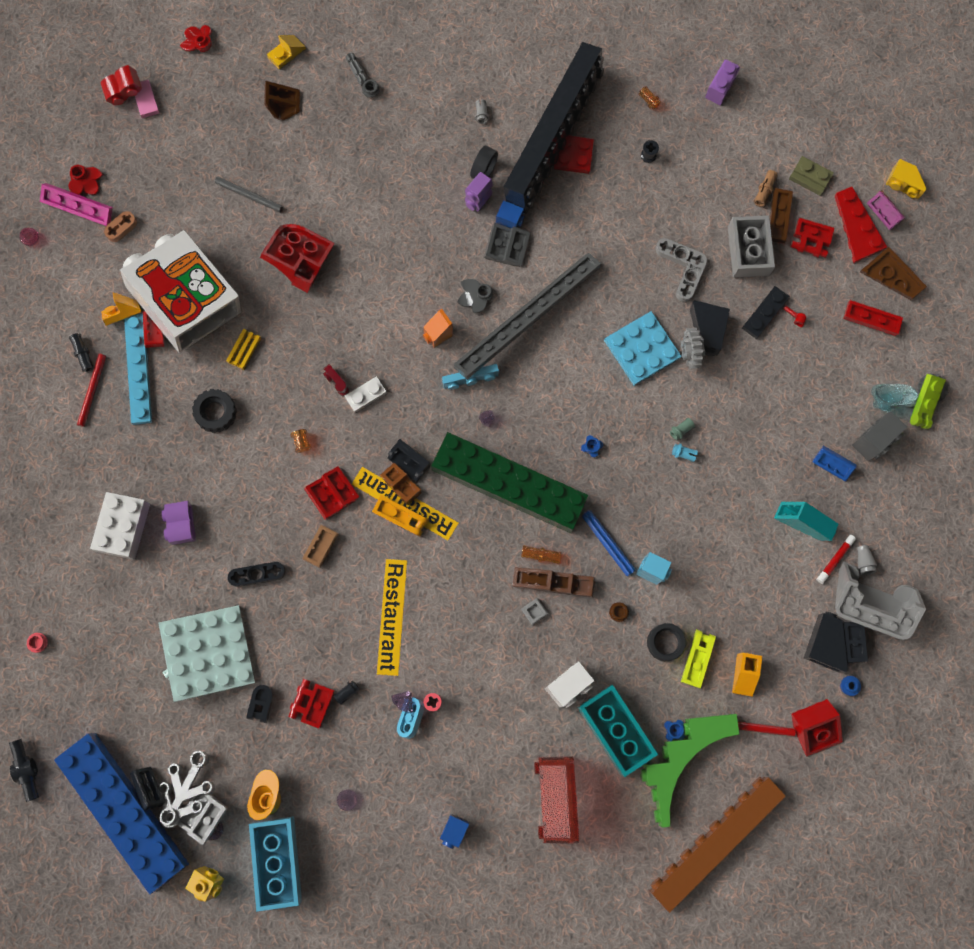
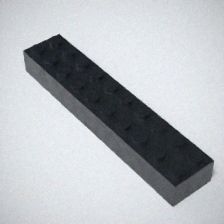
M585 42L581 43L503 186L506 202L523 208V213L527 214L529 208L533 207L537 193L541 192L544 180L548 179L552 165L556 164L560 150H563L566 145L565 138L572 134L575 122L579 121L583 107L587 106L590 94L594 93L598 79H601L604 74L602 66L604 57L600 47Z

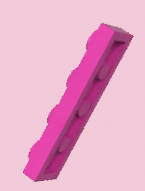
M48 183L42 184L40 202L105 226L111 222L113 207Z

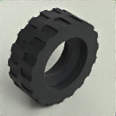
M219 389L203 391L193 402L192 415L195 418L194 420L207 432H223L236 419L237 409L234 401L226 392H222ZM213 402L220 403L224 408L222 417L217 420H211L205 414L206 407Z

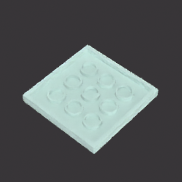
M239 605L158 622L173 702L255 684Z

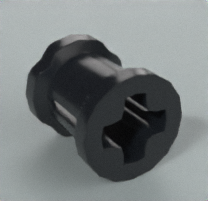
M648 140L644 143L641 152V159L644 162L652 163L655 161L659 151V145L656 141Z

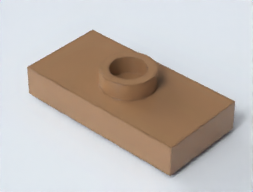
M320 525L302 559L321 568L339 534Z

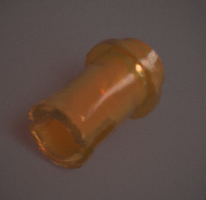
M647 86L639 91L638 95L648 104V108L655 109L659 106L660 98L655 96Z

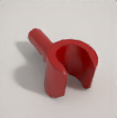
M785 306L783 309L795 318L794 324L803 327L806 315L804 313H797L788 306Z

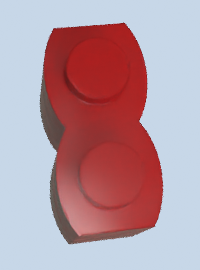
M129 65L119 68L114 74L105 77L100 82L106 101L114 106L123 104L128 97L136 96L142 90L137 71Z

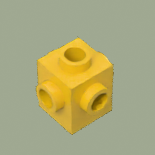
M203 866L194 870L185 889L193 893L196 899L206 902L220 894L224 878L215 869Z

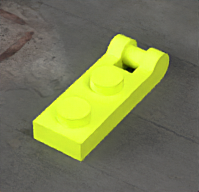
M696 629L681 683L701 688L716 636L703 634L702 631ZM700 641L706 643L705 648L699 646Z

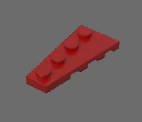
M851 186L837 192L835 200L840 217L843 220L844 232L847 234L848 246L853 256V264L885 250L887 246L853 187Z

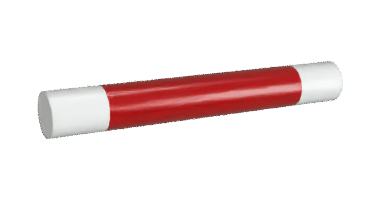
M853 535L848 536L816 579L818 582L823 584L856 540Z

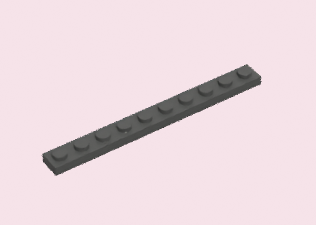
M589 253L584 255L454 363V368L463 377L469 379L600 269L601 263Z

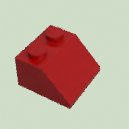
M828 699L791 714L793 728L796 730V735L806 757L843 742L840 714Z

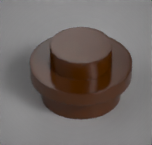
M616 602L610 607L609 615L612 620L622 622L627 619L629 610L624 603Z

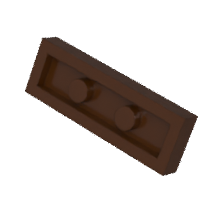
M775 188L773 191L769 219L772 242L783 244L786 242L793 191Z

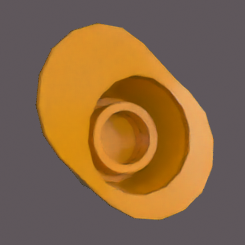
M272 770L261 771L254 780L247 804L248 813L254 820H263L275 813L280 807L279 779Z

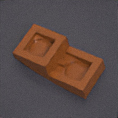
M395 463L380 474L385 483L407 505L422 493L421 489Z

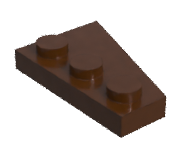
M890 247L885 249L860 271V273L910 300L927 287Z

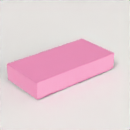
M149 79L141 81L142 90L135 96L141 117L145 118L159 114Z

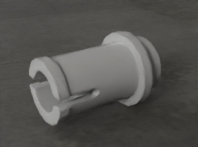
M481 99L480 105V101L477 100L475 102L477 111L475 119L479 124H486L489 120L487 101Z

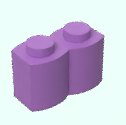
M479 172L465 189L466 206L470 210H476L477 212L492 196L491 188L493 187V182L482 172Z
M183 501L165 504L164 510H162V519L166 522V529H164L165 540H168L172 545L195 541L191 503Z

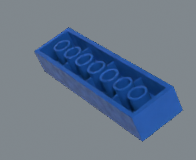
M96 733L86 734L54 759L149 895L156 892L189 865V862L150 808L145 811L143 810L135 787Z

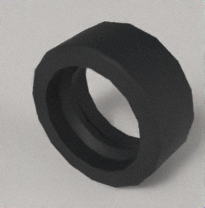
M486 145L483 146L470 171L471 178L474 179L479 172L490 177L498 159V151Z
M663 623L650 631L647 637V647L654 658L668 662L677 659L683 654L686 648V638L678 626ZM662 631L672 632L678 640L676 650L670 654L659 652L655 646L657 634Z

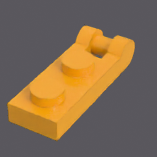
M380 495L372 510L374 514L419 537L422 534L421 530L424 524L427 525L429 519ZM413 518L417 520L415 527L410 525Z

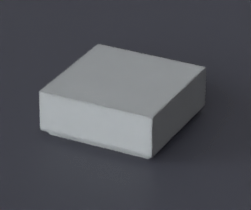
M537 598L521 608V611L531 625L548 615Z

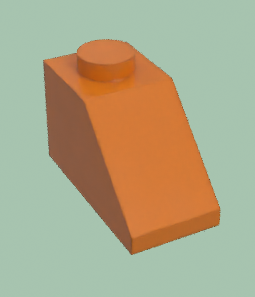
M440 309L423 327V337L433 347L438 346L453 336L452 322L443 309Z

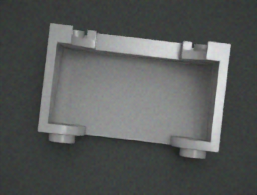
M843 562L839 570L835 609L838 616L898 639L910 638L926 611L919 590L909 585H901L896 588L893 595L858 583L859 571L857 567Z

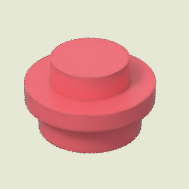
M33 633L27 639V647L34 653L44 651L48 645L47 637L42 633Z

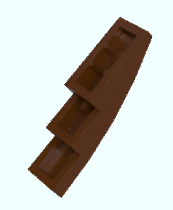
M515 567L512 587L593 597L595 577Z

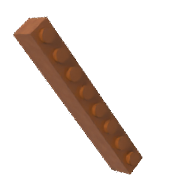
M758 777L752 783L753 788L749 792L744 791L737 798L739 802L734 807L730 805L723 812L725 816L720 821L718 819L709 826L710 831L706 835L701 834L694 841L696 844L691 849L687 848L680 855L681 859L676 864L672 863L665 870L666 874L662 878L658 877L650 885L652 888L649 890L650 893L669 913L786 797L769 777Z

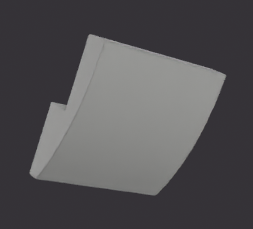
M201 794L191 798L186 807L190 806L193 801L199 800L205 804L200 814L192 813L181 817L177 824L202 845L206 844L228 809L212 794ZM199 803L196 805L197 811L200 809Z

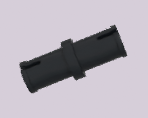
M75 333L70 335L69 340L74 348L73 354L78 358L82 372L93 370L94 366L89 357L90 352L85 347L81 334Z

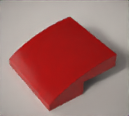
M339 466L326 472L320 479L304 488L324 520L334 516L359 498V495Z

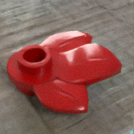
M203 25L200 29L195 26L186 28L184 34L187 39L180 44V47L189 52L196 49L201 52L208 51L211 48V28L208 25Z
M72 166L70 169L71 180L68 184L70 192L80 195L84 191L86 194L96 195L99 191L96 180L102 177V173L95 167Z

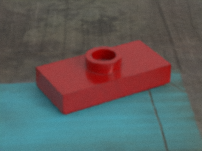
M143 311L145 348L164 347V334L149 315Z

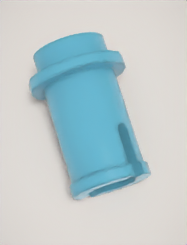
M680 443L679 445L675 444L672 450V455L675 458L681 457L692 462L696 460V457L692 455H697L698 453L697 450L684 447Z

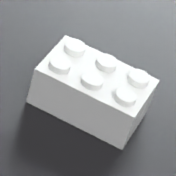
M106 492L90 549L98 553L135 560L150 504L143 499Z

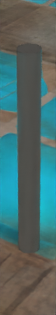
M218 176L215 179L216 184L277 212H281L283 208L280 204Z

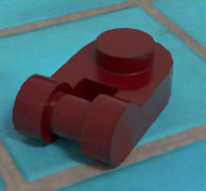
M328 364L323 368L325 370L323 375L329 382L333 380L339 395H347L349 393L348 386L332 366Z

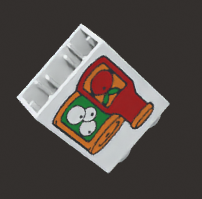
M184 230L175 236L173 234L162 236L156 242L154 249L144 255L141 253L131 255L125 260L123 268L120 269L128 291L179 353L241 313L238 294Z

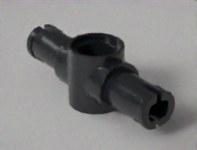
M22 739L10 742L9 746L14 759L12 761L13 765L10 766V775L15 783L18 782L22 786L26 802L37 799L39 796L34 782L35 776L38 774L36 762L33 758L26 756Z

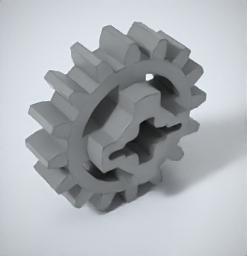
M687 328L681 341L682 358L687 360L689 369L700 368L702 365L701 360H703L702 356H705L704 339L699 336L697 328Z

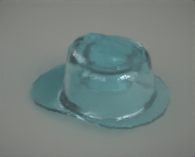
M877 384L871 389V394L874 398L873 407L885 412H892L899 406L911 405L918 398L916 390L905 384Z

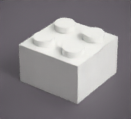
M577 662L548 685L545 690L559 707L565 706L567 708L577 701L575 696L579 693L584 695L592 688L591 683L594 680L580 662Z

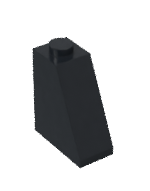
M694 300L690 306L693 327L699 330V336L704 339L705 355L718 356L722 349L730 309Z
M831 612L819 614L804 659L838 673H846L848 666L843 620L838 619L837 615Z

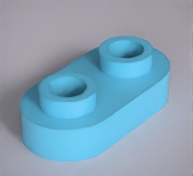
M409 698L405 702L397 725L399 736L410 739L416 735L424 713V703L420 699Z

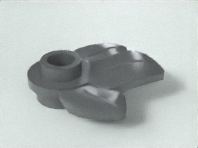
M466 279L461 281V286L465 292L459 297L457 302L464 307L472 306L473 313H479L485 309L487 301L492 298L493 290L488 284H480L475 279ZM486 291L487 295L482 296L480 293Z

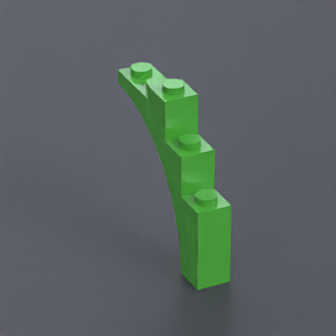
M737 714L685 719L686 723H683L684 735H687L688 739L665 741V746H662L663 758L667 759V762L643 765L644 769H641V779L647 786H654V789H651L652 800L656 802L657 810H654V819L656 823H659L660 827H670L672 793L677 779L686 764L707 745L725 737L739 735Z

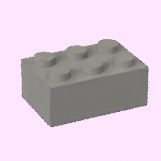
M769 216L732 217L728 225L733 277L769 276L775 268Z

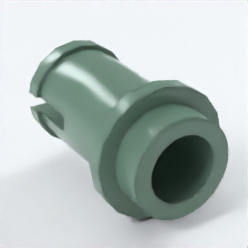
M686 418L678 426H673L670 434L675 440L682 439L684 434L695 428V425L690 418Z

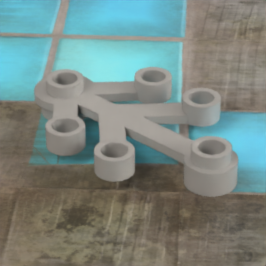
M203 751L192 753L190 757L192 767L183 784L180 777L182 766L173 763L168 767L176 798L172 804L170 798L172 785L170 783L163 782L159 785L165 801L163 805L164 810L160 814V821L164 827H175L181 817L192 813L200 814L205 806L204 802L196 800L190 806L180 809L183 801L201 794H212L214 792L215 785L210 781H205L202 785L190 789L200 769L208 764L209 757L207 753ZM203 756V762L199 763L200 757ZM176 766L177 772L174 774L173 768ZM209 784L210 789L209 791H206V785ZM166 785L167 791L164 793L163 787ZM199 803L200 809L197 811L196 805ZM170 814H173L172 821L169 820Z

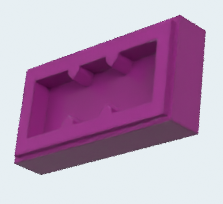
M883 190L879 191L867 202L868 206L889 230H892L905 219V216Z

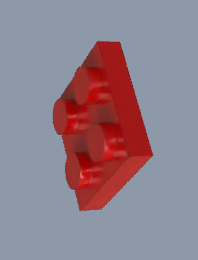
M576 136L566 137V145L563 150H560L558 160L554 164V169L589 174L594 139Z

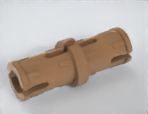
M773 170L767 171L763 183L759 185V192L754 200L756 206H765L769 194L772 193L773 185L778 177L777 172Z

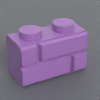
M724 60L710 84L705 98L721 105L735 81L740 67L728 60Z

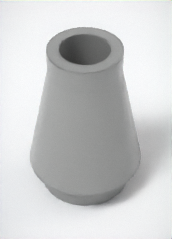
M869 546L857 547L858 571H860L861 575L876 573L878 566Z

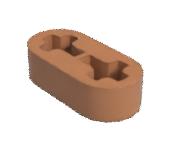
M123 212L105 227L104 234L111 242H118L135 228L137 220L131 212ZM126 218L130 219L131 222L129 224L124 221ZM112 230L116 231L117 234L115 236L111 234Z

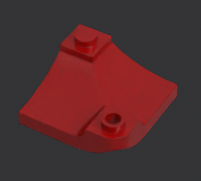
M285 224L280 225L262 251L260 258L281 271L292 282L291 285L308 293L335 243L303 226Z

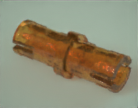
M523 545L521 557L535 559L541 563L546 561L560 564L561 552L545 550V547L534 548Z

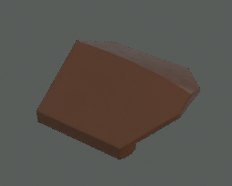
M265 81L264 105L274 118L286 120L300 111V89Z

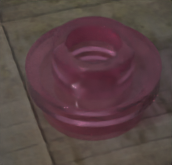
M24 228L21 230L20 241L24 245L32 246L38 242L39 234L35 229Z

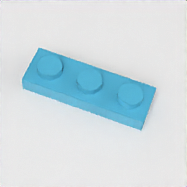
M497 364L484 366L469 379H466L460 373L442 376L444 389L454 390L459 388V385L467 384L470 386L476 384L479 380L491 381L498 376L499 369Z

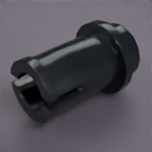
M348 681V685L333 695L340 705L354 694H358L360 688L354 681Z

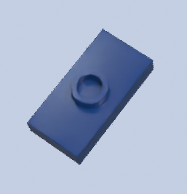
M824 445L812 461L845 482L857 466Z

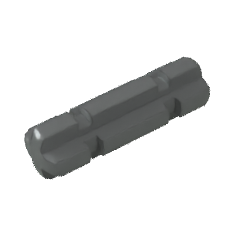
M351 52L346 55V61L350 65L359 85L362 86L368 78L356 59L355 54Z

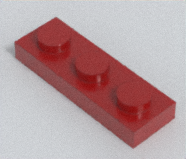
M849 300L843 319L897 336L903 317Z

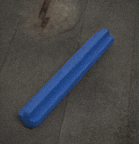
M592 511L585 512L582 518L626 576L631 575L635 568Z

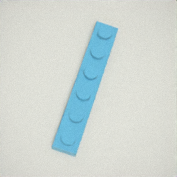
M135 314L125 318L124 324L131 424L138 425L152 423L147 348L144 346L143 314Z

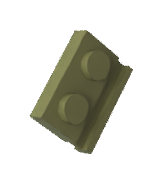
M802 156L789 180L821 196L834 172Z

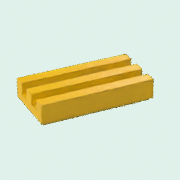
M243 328L226 362L244 370L261 337ZM247 336V338H246V340H245L243 346L241 347V349H240V351H239V353H238L236 359L233 361V359H234L235 355L237 354V352H238V350H239V348H240L242 342L244 341L245 337ZM253 338L254 341L252 342L242 363L239 364L240 359L242 358L246 348L248 347L251 339Z

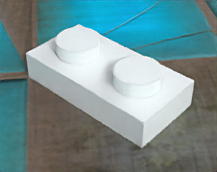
M376 376L345 395V398L356 413L387 394V391Z

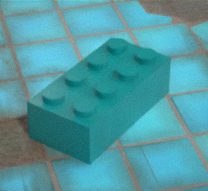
M613 685L608 686L577 707L622 777H626L658 755Z

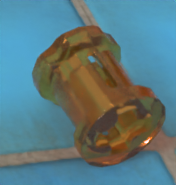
M306 429L296 430L290 434L291 438L294 439L296 453L309 451L312 448L306 436L308 433Z

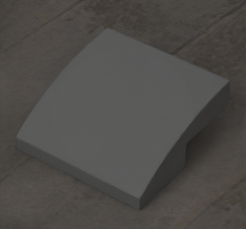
M494 222L484 258L521 267L530 232L514 226L508 228Z

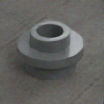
M371 79L365 81L362 85L363 94L369 98L376 97L380 92L379 84Z

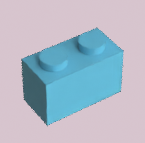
M649 552L643 558L636 575L658 585L670 576L672 569L669 567L672 562Z

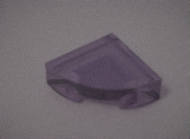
M407 691L391 695L392 701L398 709L407 713L413 712L411 692Z

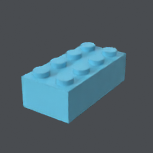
M294 817L250 823L249 832L256 912L299 906L302 903Z

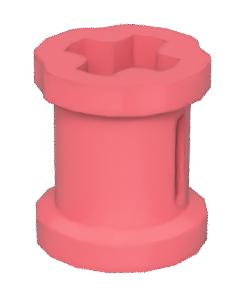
M436 693L426 695L423 702L424 707L432 712L440 709L442 704L440 696ZM430 697L438 699L437 707L433 708L427 705L430 702Z

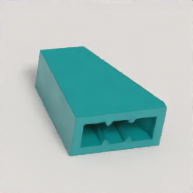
M781 502L774 519L820 541H832L839 525L807 502Z

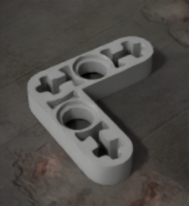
M666 238L660 239L655 248L656 253L663 258L686 267L676 291V297L681 302H688L695 292L707 263V258L705 254ZM667 245V249L663 251L661 246ZM683 251L686 257L683 259L678 258L676 252ZM697 258L701 259L699 265L695 264ZM687 274H694L696 276V280L689 281L687 279ZM686 285L690 286L688 288L687 295L683 296L682 294Z

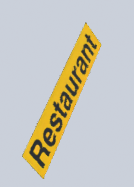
M364 467L360 469L351 484L377 500L382 495L429 519L427 525L424 524L423 527L447 541L458 525L457 521L417 498L407 505L381 477Z
M386 559L377 675L398 676L407 560Z

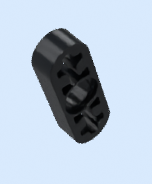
M270 562L233 569L228 573L227 579L232 586L242 587L280 580L284 577L286 571L281 563ZM274 566L281 569L278 572V576H275L274 573L267 574L269 578H266L265 567H267V571L274 570ZM255 569L262 571V576L258 580L252 579L251 576ZM245 571H247L248 582H246V578L239 579V583L232 580V577L236 575L235 573L244 576L246 575Z

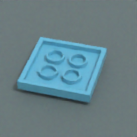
M651 311L604 339L634 386L682 357Z

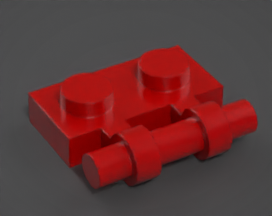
M799 218L793 237L799 238L800 241H792L790 248L797 249V252L801 253L803 251L811 253L814 257L821 256L826 258L828 251L822 249V246L829 247L835 228ZM806 241L816 243L815 247L807 245Z
M303 679L301 686L297 688L298 693L295 701L291 703V711L288 717L296 720L298 712L303 714L300 722L320 729L335 690L319 684H315L313 691L309 690L308 687L311 681ZM305 695L310 696L306 708L301 706Z

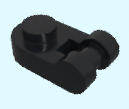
M259 685L253 690L246 719L253 720L255 718L259 719L260 722L267 723L273 700V691L269 686ZM257 704L263 706L262 712L256 710Z

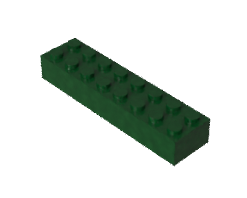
M447 432L431 465V470L568 533L573 531L588 497L587 494L449 432Z

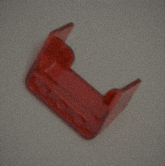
M570 755L536 757L538 762H534L535 775L539 774L542 807V826H538V838L543 843L579 844L574 758Z

